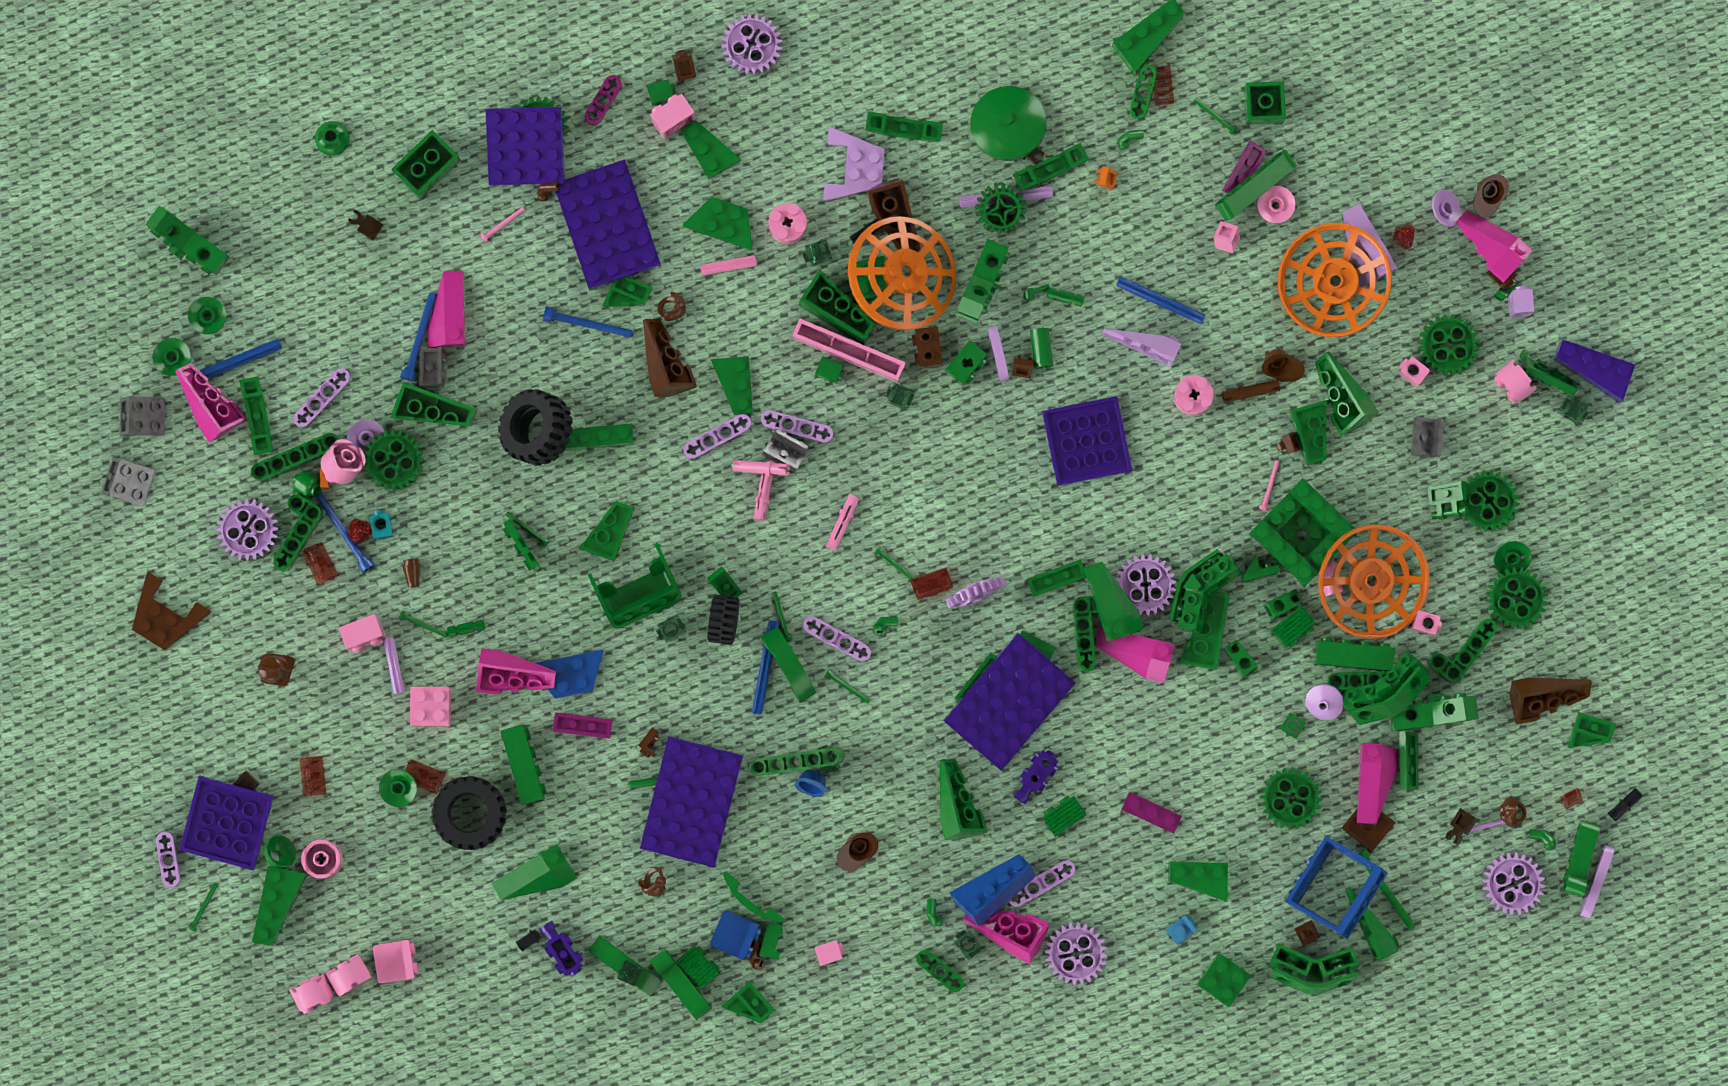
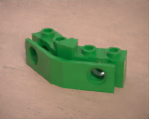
M161 206L157 207L145 224L151 228L149 232L158 238L160 236L164 238L163 242L169 246L168 251L180 260L186 254L185 258L193 264L199 263L202 266L200 269L208 275L213 273L217 276L230 258L225 252ZM205 253H210L208 259L202 260Z
M987 239L973 275L960 301L956 313L957 316L978 323L981 314L986 313L991 300H996L1001 286L995 284V281H1000L1003 273L1000 269L1003 263L1007 264L1010 253H1007L1009 247ZM989 260L996 261L997 266L990 267L988 266L987 262Z
M1216 549L1187 569L1178 580L1169 620L1178 624L1177 627L1185 632L1202 634L1210 596L1242 574L1235 560L1227 553L1224 555Z
M1406 651L1383 679L1380 678L1373 684L1344 691V708L1359 725L1394 717L1406 710L1430 682L1431 679L1427 675L1429 671L1419 659Z
M1443 693L1427 695V703H1424V700L1412 701L1413 705H1409L1406 710L1398 715L1390 717L1392 732L1479 719L1476 696H1466V693L1455 694L1453 699H1451V696H1443ZM1407 711L1413 712V720H1408L1406 718Z
M1279 943L1269 964V967L1273 969L1270 978L1305 994L1315 995L1356 982L1358 972L1356 971L1360 966L1353 947L1315 960Z

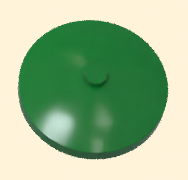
M1003 86L987 92L979 99L972 111L970 126L975 143L985 154L998 160L1013 161L1030 155L1038 148L1046 133L1047 120L1045 110L1034 94L1020 87Z

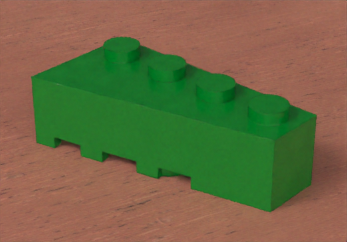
M1169 0L1112 43V48L1134 76L1184 17L1185 11L1176 0Z
M819 269L801 297L799 306L864 345L873 332L875 323L859 307H856L850 301V298L843 294L837 288V285L832 280L830 281L825 276V273Z

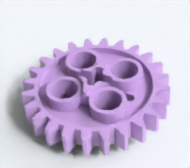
M748 13L747 19L740 15L741 21L734 18L735 25L728 24L730 31H723L727 37L721 38V41L726 43L721 45V49L726 50L722 54L725 57L729 56L726 63L733 62L731 65L732 69L738 66V73L744 69L746 75H748L749 71H752L755 76L756 70L763 74L764 67L770 70L769 64L776 65L774 58H780V55L776 52L782 51V48L777 46L782 44V40L777 39L781 36V33H775L777 26L771 27L772 20L766 23L765 16L760 20L758 19V14L751 18L750 13ZM745 28H750L752 34L744 36L742 31ZM759 29L760 32H759V34L757 35V37L755 38V45H756V46H752V47H751L747 59H744V56L746 55V53H747V51H748V49H749L748 42H749V43L752 42V40H753V38H754V36H755L756 30ZM762 36H767L770 40L768 43L762 44L759 39ZM737 45H742L744 51L736 53L734 48ZM754 53H759L762 57L760 60L754 61L751 56Z
M246 499L245 504L238 500V506L231 503V510L224 508L227 514H220L223 521H217L221 528L216 529V531L222 534L217 539L223 540L220 544L221 547L227 546L225 549L226 553L232 551L231 557L234 558L238 554L239 560H242L245 556L246 561H250L251 556L257 560V554L265 557L264 550L271 552L268 546L276 545L272 539H278L274 532L279 531V528L274 527L278 521L272 520L275 516L274 513L268 514L270 511L269 507L263 509L264 503L261 502L257 506V500L254 499L252 504H250L249 499ZM243 512H247L249 515L248 520L245 522H241L239 518ZM257 515V518L251 524L253 516ZM260 521L265 522L264 530L257 531V523ZM251 524V533L247 532L245 534V531L243 530L244 527H249V525ZM233 529H238L239 536L232 539L230 532ZM245 534L242 544L239 545V541L243 538ZM255 538V546L248 548V539Z
M1141 554L1139 560L1136 556H1133L1134 562L1127 559L1128 566L1121 565L1124 571H1117L1120 578H1115V580L1136 607L1139 616H1141L1143 611L1149 616L1151 610L1156 615L1157 608L1161 611L1164 610L1162 604L1170 605L1167 598H1174L1170 592L1176 591L1175 588L1171 587V585L1176 584V581L1171 580L1175 574L1168 573L1171 566L1165 568L1166 561L1164 560L1159 563L1158 556L1155 560H1152L1151 554H1149L1147 559H1145L1144 554ZM1142 568L1146 570V582L1150 583V586L1147 588L1148 602H1145L1144 587H1140V584L1143 583ZM1156 570L1159 573V578L1156 580L1151 579L1149 571ZM1131 572H1138L1140 579L1132 581L1129 577ZM1158 589L1161 593L1160 598H1152L1151 590ZM1135 590L1139 591L1142 595V598L1138 601L1134 600L1131 596V593Z
M1003 576L974 582L955 593L954 596L946 599V603L949 608L964 607L971 603H978L1007 584Z
M1517 852L1511 858L1510 853H1506V859L1499 855V862L1493 859L1494 866L1487 865L1490 872H1483L1487 879L1482 880V882L1486 883L1487 886L1482 888V890H1488L1484 897H1491L1489 905L1496 903L1495 910L1502 907L1503 914L1508 909L1509 915H1513L1514 910H1516L1517 915H1521V909L1527 913V906L1535 908L1533 902L1540 903L1537 896L1544 895L1539 890L1540 888H1545V885L1540 884V881L1545 880V878L1539 877V874L1543 871H1536L1538 863L1532 865V858L1525 860V854L1518 858ZM1517 865L1523 870L1521 876H1516L1513 872L1514 867ZM1498 874H1503L1505 877V882L1502 885L1496 882ZM1527 875L1529 876V879L1516 884V889L1509 887L1498 892L1499 888L1511 884V879L1516 881ZM1525 883L1531 886V891L1528 894L1522 891V886ZM1507 891L1512 892L1514 896L1511 902H1507L1504 898Z
M1077 922L1075 928H1073L1072 924L1069 923L1068 929L1062 925V932L1055 930L1057 936H1049L1053 942L1046 943L1050 947V950L1044 951L1050 954V957L1045 959V961H1051L1048 968L1054 967L1055 970L1052 972V975L1059 973L1058 980L1065 977L1066 984L1069 980H1072V984L1075 985L1076 981L1079 980L1080 984L1083 985V979L1085 978L1088 982H1091V975L1097 978L1096 970L1099 972L1103 971L1099 967L1100 964L1106 965L1102 958L1108 955L1103 954L1102 951L1107 949V947H1101L1105 940H1098L1097 938L1100 933L1094 935L1093 927L1088 931L1087 924L1080 928V924ZM1081 937H1086L1089 940L1086 948H1081L1078 944V940ZM1063 940L1068 941L1070 944V948L1066 952L1061 951L1059 948V944ZM1074 948H1077V951L1093 950L1092 953L1079 955L1077 960L1073 956L1059 958V955L1074 952ZM1085 956H1090L1093 960L1090 967H1085L1082 964V959ZM1068 959L1074 964L1073 969L1070 971H1066L1063 968L1064 961Z

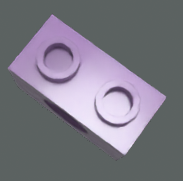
M1527 286L1515 287L1516 290H1513L1508 295L1510 318L1529 317L1534 312L1533 289H1527Z

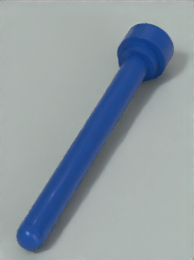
M433 292L428 295L408 365L401 371L400 378L415 382L417 375L414 368L435 302L436 294Z
M546 306L543 315V321L549 323L557 320L626 337L634 335L632 330L557 313V310H553L554 308Z
M319 493L316 497L359 560L358 567L361 572H367L369 570L367 568H373L375 563L368 556L365 557L324 495Z

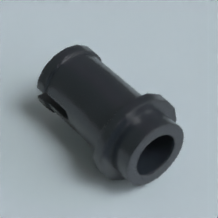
M530 929V933L516 941L517 946L522 952L535 942L539 943L541 936L536 929Z

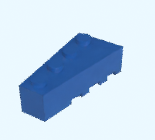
M1018 854L949 893L954 903L979 927L1032 881L1036 875L1032 866Z

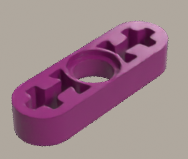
M610 75L605 79L585 112V119L588 124L598 125L604 118L622 88V82L618 76ZM614 80H617L616 84L618 85V87H613L610 91L611 93H613V96H611L608 92L603 91L604 88L607 91L609 90V81L613 82ZM603 95L609 98L608 104L604 106L598 103L599 97ZM594 105L603 109V112L600 110L597 112V120L593 119V121H590L589 114H594L596 108L593 107Z

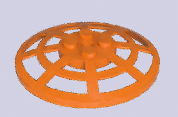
M899 216L879 220L860 234L850 252L848 278L853 296L858 305L874 321L896 330H915L935 321L949 306L956 287V268L949 247L933 228L919 220ZM897 222L898 233L890 234L881 240L871 234L882 225ZM905 222L921 226L929 231L932 236L926 241L918 235L907 233ZM900 238L901 249L892 252L885 245L891 240ZM908 238L916 240L924 246L919 252L909 249ZM866 239L875 247L869 256L868 267L856 268L859 250ZM937 241H939L946 252L951 269L942 268L940 258L933 248ZM881 251L887 257L883 267H874L876 256ZM928 252L932 254L937 268L927 267L924 257ZM903 267L908 268V277L902 274ZM868 275L871 287L877 295V298L870 305L860 290L857 276ZM875 275H883L888 285L883 292L876 282ZM928 276H937L933 292L925 285ZM943 276L952 277L949 295L942 306L936 296L941 288ZM920 290L927 299L919 304L912 305V294ZM893 292L904 295V305L895 303L888 297ZM882 303H885L893 309L904 311L903 323L889 320L875 310ZM930 303L937 311L926 320L911 323V311L922 309Z
M1344 223L1322 224L1301 234L1287 249L1278 271V292L1282 305L1288 315L1303 329L1323 337L1349 336L1368 327L1383 311L1391 292V266L1383 247L1366 231ZM1329 230H1346L1351 232L1348 243L1340 241L1324 243L1320 233ZM1358 235L1371 242L1381 256L1371 261L1365 252L1355 246ZM1313 236L1317 247L1306 255L1302 263L1291 260L1297 248ZM1339 247L1345 248L1342 259H1331L1327 249ZM1352 252L1357 253L1366 264L1355 268L1349 262ZM1321 254L1324 262L1317 269L1307 266L1315 255ZM1382 264L1385 265L1387 276L1384 295L1374 292L1376 286L1374 268ZM1287 266L1298 270L1296 280L1298 294L1288 298L1285 293L1284 283ZM1368 271L1370 273L1369 290L1359 286V276ZM1304 273L1313 276L1314 288L1306 291L1303 290L1302 283ZM1339 276L1341 278L1339 286L1331 284L1333 277ZM1356 293L1365 296L1366 298L1361 305L1352 310L1349 300ZM1318 295L1324 300L1321 310H1316L1308 302L1307 298ZM1371 299L1381 302L1376 312L1366 322L1358 326L1355 315L1364 310ZM1302 301L1307 310L1317 316L1313 327L1297 316L1291 307L1292 304ZM1332 304H1342L1346 314L1328 315V311ZM1348 319L1351 327L1350 330L1341 332L1320 330L1324 320L1342 321Z
M1364 525L1344 534L1327 552L1320 569L1318 581L1321 603L1332 622L1345 632L1366 639L1385 638L1403 630L1416 618V612L1418 610L1421 611L1429 590V568L1422 549L1405 532L1388 525ZM1370 530L1369 541L1358 543L1350 549H1347L1342 543L1345 539L1356 533ZM1378 530L1394 533L1405 542L1396 549L1388 543L1377 541ZM1376 546L1387 549L1391 554L1384 561L1376 558ZM1368 547L1366 558L1357 561L1352 555L1355 551ZM1410 547L1415 552L1419 561L1421 576L1409 575L1408 565L1402 554ZM1337 549L1342 554V557L1336 565L1334 575L1330 578H1324L1327 563L1332 553ZM1396 559H1398L1401 565L1403 575L1393 574L1390 565ZM1347 560L1352 566L1349 576L1339 577L1341 567ZM1374 575V584L1368 585V577ZM1394 583H1403L1401 592L1397 600H1395L1390 595ZM1409 583L1421 584L1417 602L1409 614L1401 606V603L1407 595ZM1348 584L1352 594L1344 601L1340 594L1339 585ZM1333 585L1335 597L1341 606L1335 615L1331 612L1326 602L1323 586ZM1357 599L1366 603V614L1356 612L1350 608ZM1384 600L1390 605L1386 610L1374 613V603ZM1394 611L1404 619L1396 626L1375 631L1374 620L1384 618ZM1346 612L1356 618L1366 620L1367 632L1352 629L1344 625L1340 620Z

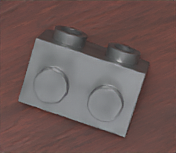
M442 347L420 348V387H443V382L447 381V372L443 370V363H447V352L443 351Z
M1414 417L1411 455L1427 458L1441 456L1443 449L1442 435L1444 432L1443 419Z
M775 429L762 455L776 463L789 464L790 470L796 473L809 447L804 442L790 437L786 432Z

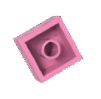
M677 94L673 95L667 100V104L656 106L650 114L652 123L664 140L696 120L695 112L682 94L679 96Z
M375 614L339 627L346 649L355 654L366 650L365 646H378L384 643L383 639L387 638L381 621Z
M411 687L410 726L451 727V688Z

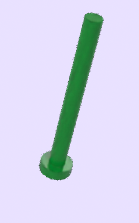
M1194 99L1197 105L1229 129L1230 134L1235 132L1237 129L1235 125L1232 127L1199 99Z
M510 512L505 514L542 542L543 547L547 546L550 541L548 538L544 539Z
M881 546L875 550V555L879 554L914 583L918 581L917 578L881 550Z
M773 592V599L787 642H790L793 638L789 637L777 592Z
M405 611L400 613V620H408L447 638L448 633L406 615Z
M829 669L824 676L825 678L830 677L867 704L870 702V699L832 674V670Z
M214 883L212 885L193 923L191 925H188V929L194 932L197 931V928L195 927L198 924L203 912L205 911L210 899L212 898L218 884Z

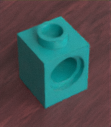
M384 510L373 512V516H369L374 540L394 537L390 514L388 512L385 513ZM379 520L386 521V527L382 530L376 527Z

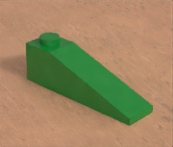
M951 759L940 760V822L944 839L961 840L987 833L981 809H975L971 801L975 797L972 792L969 793L965 789L966 779L957 761Z
M556 844L491 884L499 898L504 900L561 888L577 879V876L560 846Z
M1348 887L1344 890L1352 905L1357 895ZM1367 907L1358 922L1374 959L1382 960L1398 952L1397 947H1399L1396 936H1392Z

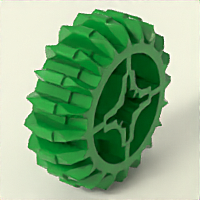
M994 183L995 189L992 190L990 186H987L988 193L981 191L984 198H977V201L982 204L975 205V208L979 209L976 212V216H982L978 219L979 223L985 222L983 225L985 229L990 226L991 233L997 228V234L1001 233V229H1004L1005 234H1007V228L1011 227V230L1014 231V224L1017 226L1021 225L1018 219H1025V216L1021 213L1027 212V209L1022 207L1026 205V201L1021 200L1024 196L1023 194H1018V188L1012 191L1013 186L1011 184L1006 189L1005 183H1001V188H998L997 183ZM1001 194H1005L1012 197L1015 200V202L1011 203V201H1003ZM995 196V203L986 209L988 201ZM999 200L1004 207L1003 216L999 212ZM1016 208L1013 217L1007 221V213ZM987 215H997L1000 217L1001 222H995Z

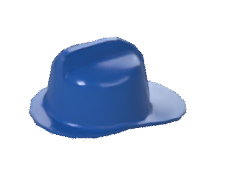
M819 769L816 771L805 770L795 782V787L800 792L813 797H821L828 791V788L825 786L826 778L820 773Z

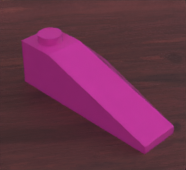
M1468 210L1456 221L1467 239L1473 241L1477 247L1476 252L1478 255H1482L1486 260L1487 268L1503 283L1533 251L1520 238Z
M463 271L443 272L427 328L428 348L466 346Z
M191 363L176 370L198 427L209 443L224 436L247 420L237 404L232 399L229 401L221 394L223 391L218 387L215 389L208 382V378Z
M1103 627L1098 628L1094 646L1142 677L1162 683L1165 681L1175 645L1133 634L1113 641H1107Z
M482 648L478 666L476 692L501 694L502 690L519 692V689L525 688L530 690L554 688L556 671L500 650Z
M1363 743L1361 745L1357 823L1377 824L1398 770L1399 749L1382 744Z
M997 910L979 927L967 915L963 918V921L1013 956L1028 964H1031L1041 949L1050 926L1049 923L1033 915H1019L1013 911L1003 912Z

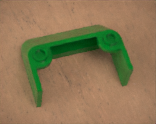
M658 543L654 545L660 557L650 562L649 570L651 573L617 589L611 582H603L597 585L592 574H588L600 604L613 628H623L669 607L681 599V592Z

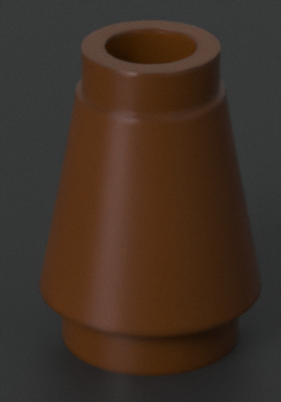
M419 559L403 560L404 565H402L408 587L419 586L421 568Z

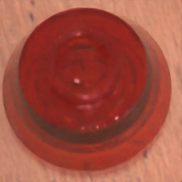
M1406 224L1394 230L1393 240L1396 241V245L1406 250L1412 247L1415 232L1414 226Z
M354 518L350 522L349 533L352 542L360 544L368 540L369 536L372 535L371 525L367 521Z

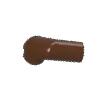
M558 182L541 184L537 190V199L542 202L547 201L550 192L560 190V184Z
M753 941L751 947L754 949L748 960L752 968L761 970L765 965L759 955L762 944Z

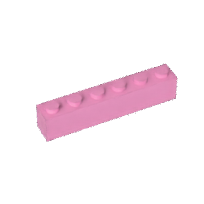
M799 319L792 338L798 342L896 383L899 382L906 365L903 361L803 319Z

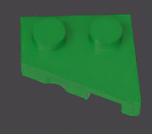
M631 277L614 281L603 306H645L653 287Z
M1578 712L1567 747L1574 748L1598 743L1611 742L1616 723Z
M750 981L722 1005L724 1009L758 1023H762L775 1011Z

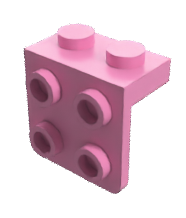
M411 940L379 944L373 947L377 981L379 983L417 978L416 974H419L417 962L414 963L413 956L416 954V948Z

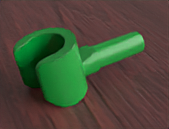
M1516 283L1506 291L1500 288L1494 297L1499 301H1503L1520 284Z
M1049 285L1028 288L1024 291V299H1035V293L1049 289Z

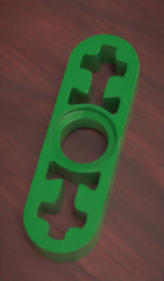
M1145 65L1139 72L1130 106V114L1135 119L1144 118L1148 114L1158 77V70L1153 65ZM1149 68L1153 73V76H1150L1148 82H1152L1151 85L1141 83L1142 80L1146 81L1147 75L1144 74V71L1149 70ZM1142 86L1147 87L1149 90L1147 97L1139 95V89ZM1136 99H1139L1141 101L1146 100V104L1142 103L1141 109L1144 110V112L1140 113L1138 116L1137 111H1134V108L1139 107L1140 102H1136Z
M922 950L917 954L916 961L918 965L952 992H958L963 988L964 981L962 977L928 950ZM921 954H929L930 956L928 959L931 962H933L934 959L938 961L932 966L931 971L927 969V967L930 966L928 963L925 962L922 964L920 962ZM938 965H942L946 969L945 975L942 977H938L934 973V969ZM949 971L953 973L950 976L952 979L958 978L960 980L958 982L959 988H951L952 983L949 980L946 983L942 981L948 976Z

